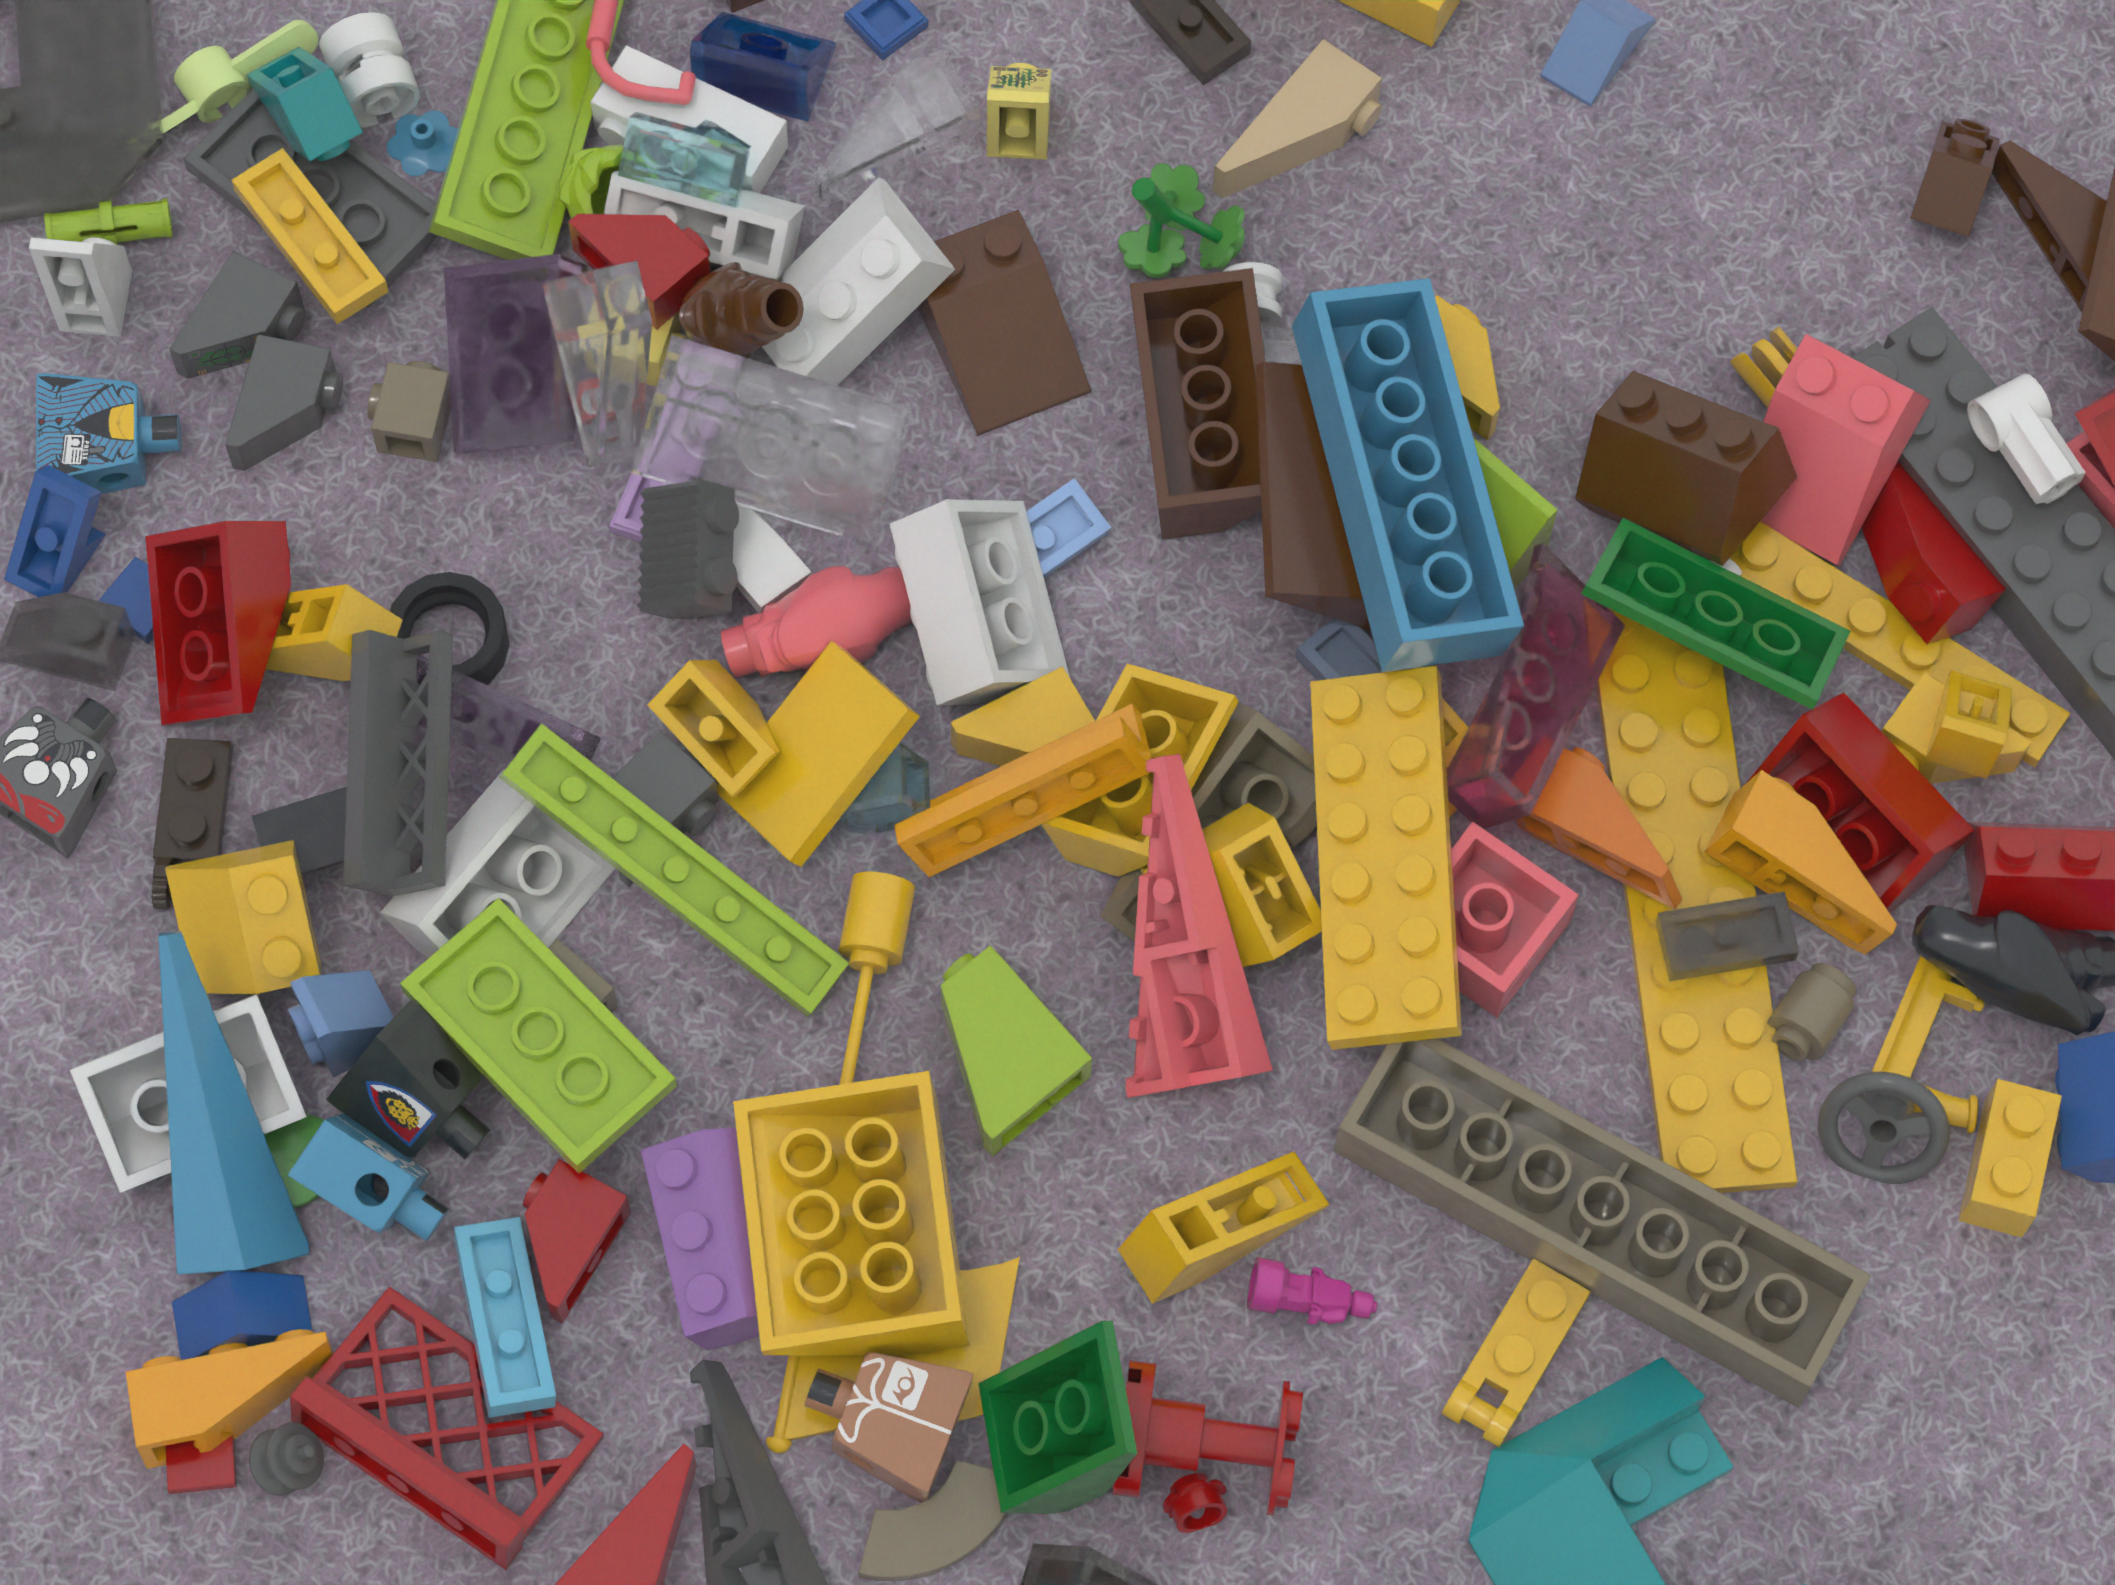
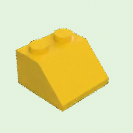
M294 840L165 867L179 931H182L192 961L207 993L259 994L291 987L290 982L301 977L321 975V960Z

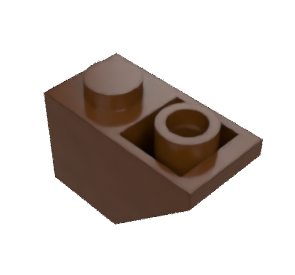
M1956 119L1954 124L1945 121L1941 122L1912 210L1911 219L1969 237L1993 169L2000 140L1989 135L1990 129L1967 119Z

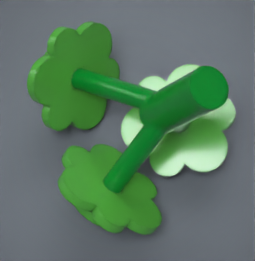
M1158 163L1152 168L1151 177L1140 178L1132 186V195L1146 210L1145 218L1150 221V224L1142 225L1138 232L1128 231L1119 236L1118 249L1124 254L1123 263L1127 268L1139 269L1147 276L1153 278L1165 277L1171 272V267L1183 266L1186 262V253L1183 251L1185 239L1178 231L1171 229L1162 230L1163 224H1166L1167 227L1179 231L1189 229L1201 235L1199 253L1202 256L1200 258V266L1206 270H1210L1212 267L1221 270L1237 256L1243 246L1245 233L1241 225L1245 215L1244 209L1234 205L1227 211L1219 210L1214 215L1211 226L1195 218L1193 213L1200 210L1205 204L1204 194L1197 189L1199 185L1198 172L1192 166L1186 164L1172 169L1167 163Z

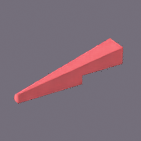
M1180 754L1149 759L1146 763V771L1153 772L1154 777L1151 813L1143 816L1142 835L1150 836L1147 873L1139 876L1133 975L1140 976L1138 1016L1131 1019L1129 1024V1038L1136 1039L1134 1075L1126 1078L1125 1090L1127 1098L1240 1078L1273 1070Z

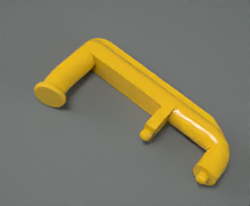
M1920 955L1872 1072H1890L1911 1078L1942 1001H1946L1969 1012H1972V1010L1981 1012L1985 1006V1001L1977 998L1968 988L1950 982L1952 979L1950 974L1937 968ZM1924 1085L1941 1102L1946 1111L1949 1125L1966 1128V1132L1969 1134L1974 1133L1978 1114V1098L1976 1095H1970L1968 1099ZM1914 1103V1112H1915V1113L1923 1112V1111Z

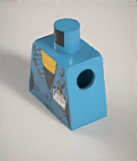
M48 373L36 374V471L46 465H50L101 491V494L146 485V453L181 452L182 430L179 414L145 416V404L137 384L121 380Z

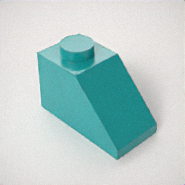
M297 47L246 74L251 86L293 150L307 160L311 161L316 158L318 161H324L334 158L350 147V139L363 133L332 68L301 47Z

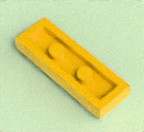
M281 148L231 180L235 193L337 325L389 292L385 278L284 148Z

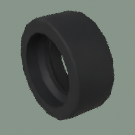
M453 572L426 575L406 586L391 605L390 612L403 619L397 637L402 639L410 638L414 622L421 614L435 606L453 603L467 606L476 612L485 628L483 646L475 656L461 664L452 665L451 698L469 696L489 685L504 667L510 644L503 607L493 591L472 576ZM417 656V683L420 685L429 672V664L423 662Z

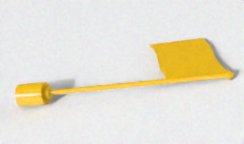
M865 871L855 873L852 876L838 951L841 955L850 959L849 966L860 971L840 1084L853 1083L873 974H884L887 972L888 966L899 965L903 959L916 887L912 882L888 873ZM1020 1257L1001 1264L971 1270H960L970 1346L906 1356H894L965 1370L974 1374L971 1388L958 1421L983 1415L978 1383L1000 1372ZM788 1355L773 1437H766L767 1447L772 1452L781 1454L790 1449L792 1440L835 1432L840 1419L804 1406L809 1389L818 1368L855 1382L865 1356Z

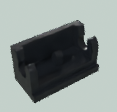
M347 787L252 815L260 846L294 840L302 875L343 863Z

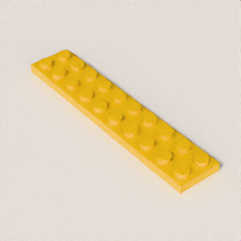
M1585 597L1608 777L1668 866L1683 899L1675 910L1623 883L1660 1160L1720 1193L1793 1188L1798 1181L1778 1045L1772 1042L1776 1029L1767 1024L1773 1009L1755 885L1704 852L1733 794L1740 789L1723 665Z

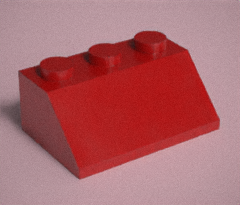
M1844 692L1820 704L1813 710L1811 709L1803 713L1749 778V780L1763 770L1772 777L1786 781L1795 789L1797 794L1813 803L1889 913L1894 911L1939 872L1975 831Z
M1968 822L1975 830L1964 843L1972 915L1978 917L1996 916L2003 910H2013L2031 920L2053 928L2115 931V827Z

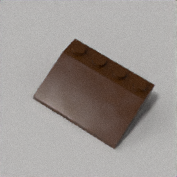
M1264 361L1256 365L1255 369L1265 597L1371 630L1302 365Z

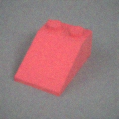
M1805 334L1774 391L1763 422L1779 428L1797 478L1761 522L1793 542L1840 566L1931 400Z

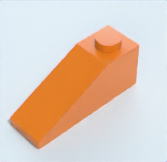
M1549 740L1506 798L1519 828L1537 840L1676 910L1683 899L1673 876L1604 772L1605 767L1602 762L1585 749L1574 747L1570 751Z

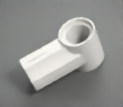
M2022 374L1968 403V418L1977 438L1990 451L1996 452L2000 450L2036 505L2039 503L2048 504L2062 497L2072 487L2082 481L2086 472L2053 425L2052 409L2048 397L2041 385L2031 375Z

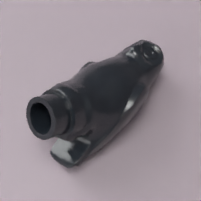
M1928 905L1916 918L1912 932V944L1916 952L1937 968L1960 980L1968 990L1984 1001L2036 1023L2060 1028L2077 1036L2083 1032H2093L2101 1023L2106 1008L2091 993L2096 988L2115 986V940L2109 936L2095 937L2088 932L2066 928H2053L2031 920L2013 910H2003L1996 916L1978 917L1950 907Z

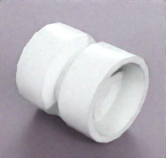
M376 12L359 13L335 23L322 35L319 46L325 64L332 68L360 127L366 128L378 124L377 115L391 112L393 118L408 114L417 106L420 99L417 83L409 62L403 58L404 50L394 22L386 14Z

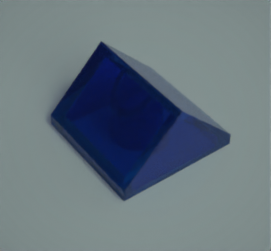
M721 12L692 39L689 51L691 71L697 79L763 110L809 122L837 42Z

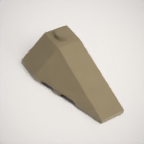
M1238 702L1191 790L1201 827L1204 829L1244 804L1250 803L1274 816L1288 845L1294 847L1309 836L1317 826L1314 755L1257 710ZM1140 868L1120 877L1100 915L1134 942L1139 876L1142 875Z

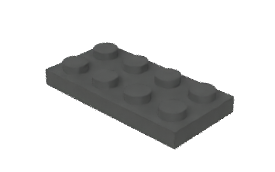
M254 89L183 158L187 171L260 225L235 193L231 180L281 148H284L385 278L388 288L438 237V235L428 232L436 203L351 139L349 140L350 147L334 158L324 161H318L316 158L311 161L307 160L293 150ZM374 302L367 305L366 307L369 308Z

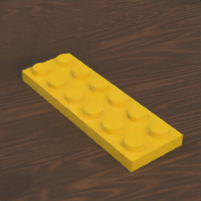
M1437 666L1310 681L1327 1042L1332 1050L1462 1036L1440 672Z

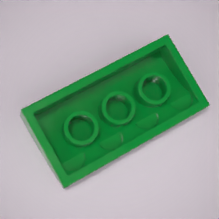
M1622 518L1581 594L1812 710L1818 702L1851 632L1625 518Z

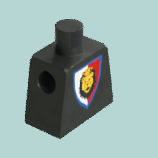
M412 999L373 1039L326 1099L338 1110L406 1157H415L437 1135L465 1160L491 1131L462 1105L482 1081L480 1072Z

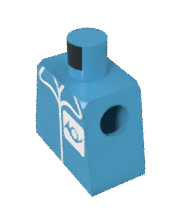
M344 1113L323 1121L288 1174V1176L378 1233L393 1228L396 1222H398L427 1242L449 1211L448 1207L420 1189L430 1173L426 1168L412 1158L406 1157ZM376 1174L381 1175L388 1183L389 1193L386 1199L380 1197L374 1190V1177Z

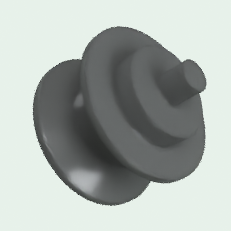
M286 1423L276 1429L266 1430L254 1439L250 1447L249 1467L256 1483L264 1491L272 1495L283 1496L295 1490L308 1488L319 1479L323 1470L324 1454L319 1439L308 1427L299 1423Z

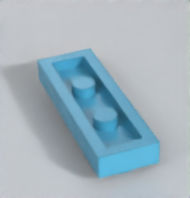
M520 1217L454 1227V1243L488 1417L555 1407L556 1392Z

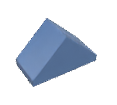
M1580 0L1540 77L1591 107L1656 19L1626 0Z

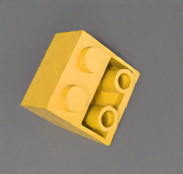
M1246 803L1202 829L1242 967L1275 960L1322 932L1321 910L1274 816L1250 803ZM1148 865L1140 868L1142 874L1147 873Z

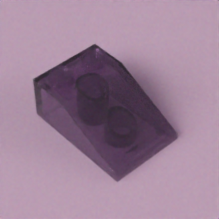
M560 254L444 268L454 453L465 454L573 442L588 351L587 343L591 331L588 265Z

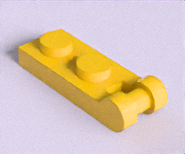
M1533 1258L1464 1376L1451 1394L1441 1414L1460 1424L1462 1419L1484 1431L1483 1439L1500 1448L1583 1308L1591 1291ZM1483 1383L1506 1395L1499 1408L1476 1396Z

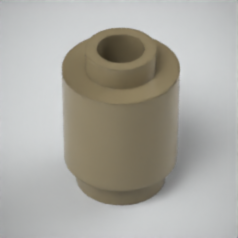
M1815 963L1809 971L1799 973L1767 1021L1768 1025L1776 1029L1772 1042L1778 1045L1779 1052L1796 1061H1803L1805 1058L1810 1060L1822 1058L1854 1010L1853 998L1857 993V989L1853 981L1839 969L1824 963Z

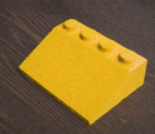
M923 1071L733 1101L762 1354L865 1356L866 1353L874 1352L889 1356H906L970 1346L939 1104L930 1072Z

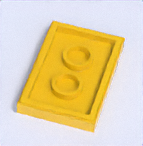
M831 640L767 722L779 753L736 797H731L720 784L717 785L718 795L786 859L802 867L919 719L920 715L849 652Z

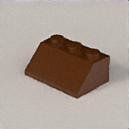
M1632 371L1595 414L1575 498L1576 501L1595 513L1619 523L1622 518H1625L1707 560L1723 566L1795 481L1797 475L1779 428Z

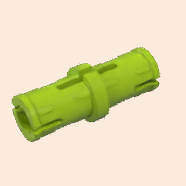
M163 198L159 201L113 206L112 200L100 201L99 208L53 214L51 212L44 213L47 239L82 242L87 238H102L118 245L120 242L161 237L173 238L168 198Z

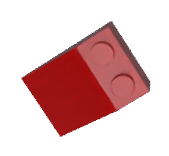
M222 521L145 536L161 725L181 724L253 713L291 587L290 550L287 541L286 521Z

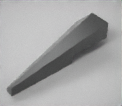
M702 1360L690 1371V1382L701 1384L710 1410L711 1424L694 1428L696 1447L713 1448L715 1482L712 1485L699 1488L707 1585H828L729 1373L722 1362Z

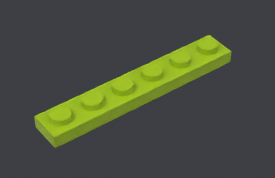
M542 723L499 776L506 784L806 1017L814 1011L848 966L849 962Z

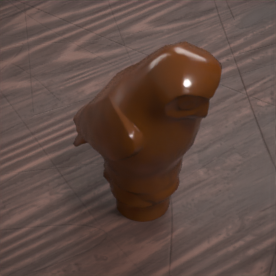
M731 262L697 281L685 295L678 319L683 329H685L688 338L705 352L737 363H747L750 361L751 354L761 346L769 344L773 340L784 336L785 333L793 331L802 320L804 306L799 292L792 285L772 278L753 275L742 270L740 263Z

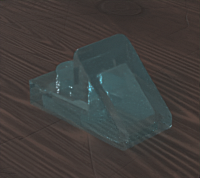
M635 112L629 117L618 176L736 208L740 201L751 146L710 120L705 119L694 128Z

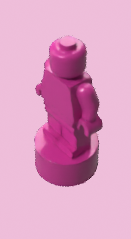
M1261 1257L1255 1259L1249 1282L1247 1309L1274 1314L1277 1309L1307 1313L1309 1316L1307 1323L1316 1324L1319 1320L1328 1324L1342 1323L1346 1319L1348 1311L1351 1316L1365 1319L1369 1318L1371 1313L1376 1312L1377 1301H1374L1372 1293L1356 1290L1351 1294L1350 1284L1344 1280L1328 1277L1318 1267L1312 1268L1311 1276L1289 1273V1269L1284 1268V1262Z

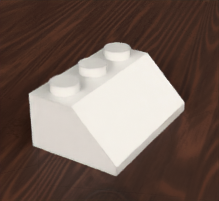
M878 177L777 279L779 282L792 285L799 292L804 306L803 317L800 324L793 331L785 333L784 336L773 340L769 344L762 346V348L793 388L826 394L837 387L955 268L888 183Z
M946 499L890 523L895 544V558L903 574L911 605V619L918 632L927 667V681L933 690L937 706L970 705L996 700L1062 666L1069 676L1024 501Z
M502 771L447 834L445 886L394 896L380 913L416 950L429 958L499 898L549 947L616 868L501 780L499 776L503 773ZM422 865L415 871V873L422 872Z
M251 995L214 1010L213 1012L224 1039L227 1041L264 1134L307 1117L258 995ZM162 1031L73 1067L70 1070L119 1192L122 1193L170 1173L171 1159L164 1032Z

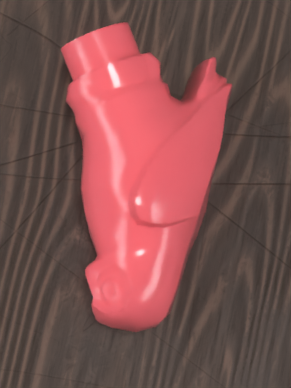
M845 566L828 567L811 574L800 587L779 601L766 605L760 613L743 617V624L721 630L725 656L734 677L740 678L759 672L761 677L779 671L788 673L797 670H809L831 640L843 647L860 663L869 660L876 654L877 646L888 635L913 623L910 614L911 605L902 571L899 567H886L874 574L857 575L853 574Z

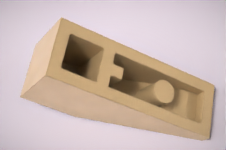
M1323 39L1215 165L1213 193L1221 198L1227 197L1343 147L1355 132L1361 136L1367 134L1376 123L1383 108L1378 103L1382 78Z

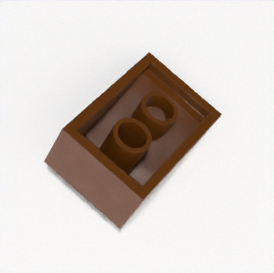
M1019 210L934 241L955 270L917 308L977 436L1091 393L1090 385L1046 266Z

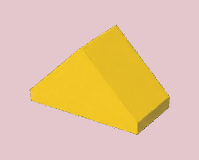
M1950 670L1925 761L1987 779L2008 735L2012 688Z

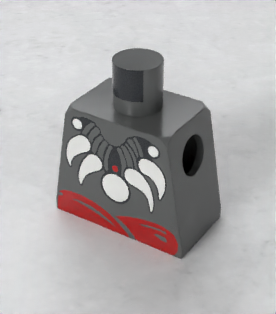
M88 697L83 700L67 722L62 721L42 707L31 708L0 737V815L64 857L69 858L117 773L110 753L99 744L117 721L115 716L103 705Z

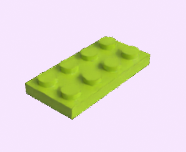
M499 898L400 982L402 992L421 1007L465 1057L578 1173L584 1170L677 1087L676 1078Z

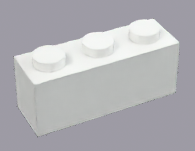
M627 45L612 67L615 73L630 82L679 89L680 77L683 73ZM697 78L695 80L692 100L687 105L648 102L623 96L604 82L591 100L594 129H597L599 136L607 144L633 146L649 154L652 161L663 171L677 176L685 171L704 180V184L760 193L788 148L787 122L785 119Z

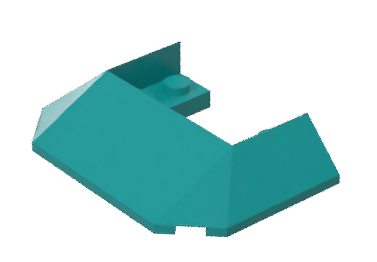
M1661 1357L1507 1441L1500 1448L1496 1447L1493 1449L1488 1461L1468 1538L1469 1544L1494 1585H1666L1632 1527L1733 1470L1734 1466L1699 1411L1706 1396L1665 1358Z

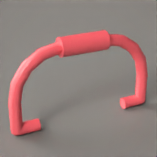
M594 0L586 46L591 51L592 66L602 81L623 96L648 102L678 105L689 104L693 97L696 76L692 72L685 71L681 74L679 89L652 87L630 82L614 72L606 60V52L611 44L618 0Z

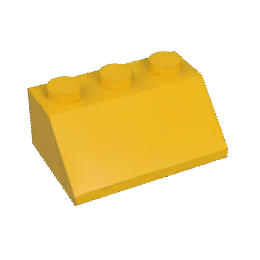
M1127 663L1096 720L1133 703L1142 715L1151 759L1180 754L1189 787L1192 790L1239 701L1233 694ZM1150 772L1041 824L1064 859L1117 877L1148 865L1150 836L1142 835L1143 816L1151 813L1154 773Z

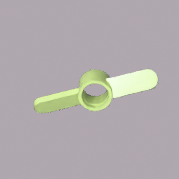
M295 20L233 59L221 46H210L193 53L180 64L174 75V82L188 103L119 146L117 150L124 159L195 113L204 123H213L223 116L217 109L218 107L228 102L233 109L253 89L246 74L297 47H301L312 54L318 45L317 32L308 22Z

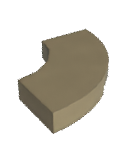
M956 1460L946 1483L927 1501L902 1510L875 1509L858 1573L859 1578L874 1581H905L927 1577L941 1572L943 1569L961 1561L976 1549H979L996 1532L1008 1514L1001 1513L993 1469Z

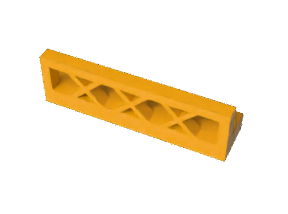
M1132 703L909 810L910 817L894 825L897 844L928 877H931L1150 773L1146 771L1147 760L1151 759L1141 713Z

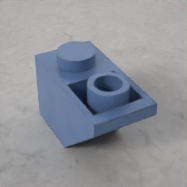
M370 970L305 976L290 982L298 1004L287 1010L297 1029L296 1033L311 1064L315 1065L325 1061L333 1078L350 1070L373 1039L394 1018Z

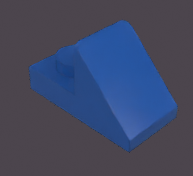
M50 465L35 471L4 580L58 607L106 535L92 527L102 492Z

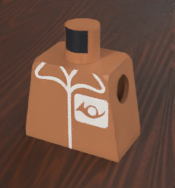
M871 1352L866 1353L855 1382L818 1368L804 1406L840 1419L833 1438V1452L906 1496L922 1503L929 1498L971 1388L974 1374L965 1370Z

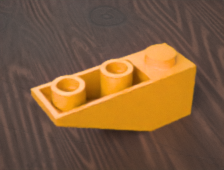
M305 1329L292 1330L277 1336L275 1342L250 1347L244 1343L225 1344L211 1349L209 1355L185 1360L176 1356H162L145 1362L140 1369L125 1371L135 1445L146 1468L166 1465V1445L194 1440L195 1448H198L200 1453L212 1451L231 1435L236 1439L288 1399L306 1376L313 1379L333 1355L326 1331L314 1333L311 1330Z

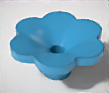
M431 110L422 116L414 114L402 116L395 125L396 135L390 138L387 143L389 156L401 161L403 171L410 176H421L429 170L438 173L445 172L458 129L449 126L446 115L440 111Z

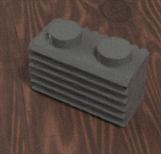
M702 479L645 488L641 492L644 502L640 505L644 512L640 517L644 526L639 530L643 536V539L639 542L643 549L639 554L643 563L638 567L642 573V576L638 579L642 588L637 592L641 598V601L637 604L640 611L669 619H694V617L703 618V616L731 614L732 592L735 590L738 580L737 570L733 563L734 530L739 522V509L735 502V488Z

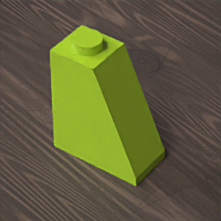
M990 945L976 957L972 953L963 955L946 970L942 977L945 982L941 984V1006L983 1147L993 1157L1091 1077L1092 1057Z

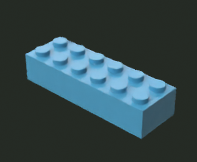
M1430 278L1310 292L1292 324V329L1382 672L1502 656L1522 630L1524 623Z

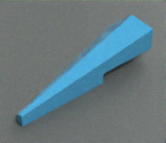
M182 931L159 933L177 1275L247 1270L309 1255L308 1239L296 1215L288 1190L278 1171L227 1041L224 1039L205 987L201 983L186 946Z

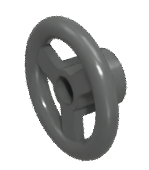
M1868 1072L1844 1080L1828 1094L1818 1116L1819 1137L1830 1159L1837 1166L1850 1173L1882 1183L1903 1184L1923 1177L1940 1162L1949 1144V1121L1941 1102L1921 1083L1896 1073ZM1914 1103L1923 1112L1914 1113ZM1843 1107L1864 1126L1863 1132L1868 1142L1862 1159L1849 1151L1838 1133V1118ZM1879 1120L1889 1121L1890 1123H1882ZM1930 1134L1926 1148L1916 1158L1899 1165H1882L1887 1148L1898 1144L1902 1137Z

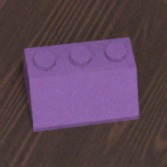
M736 1127L703 1129L642 1149L641 1154L684 1337L707 1351L759 1337Z

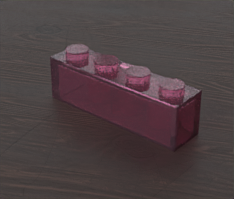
M1544 543L1534 546L1519 608L1524 627L1511 643L1499 670L1446 770L1448 801L1471 823L1474 822L1483 829L1531 815L1625 627V624L1609 608L1581 595L1585 584Z

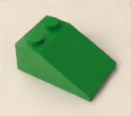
M1102 1320L978 1383L1001 1513L1056 1514L1071 1511L1105 1495L1137 1455L1113 1321Z

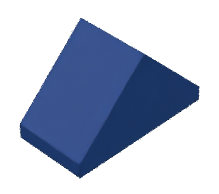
M227 1270L172 1301L180 1358L182 1360L209 1355L211 1349L225 1344L244 1343L250 1347L275 1342L277 1336L288 1331L299 1329L313 1331L303 1275Z

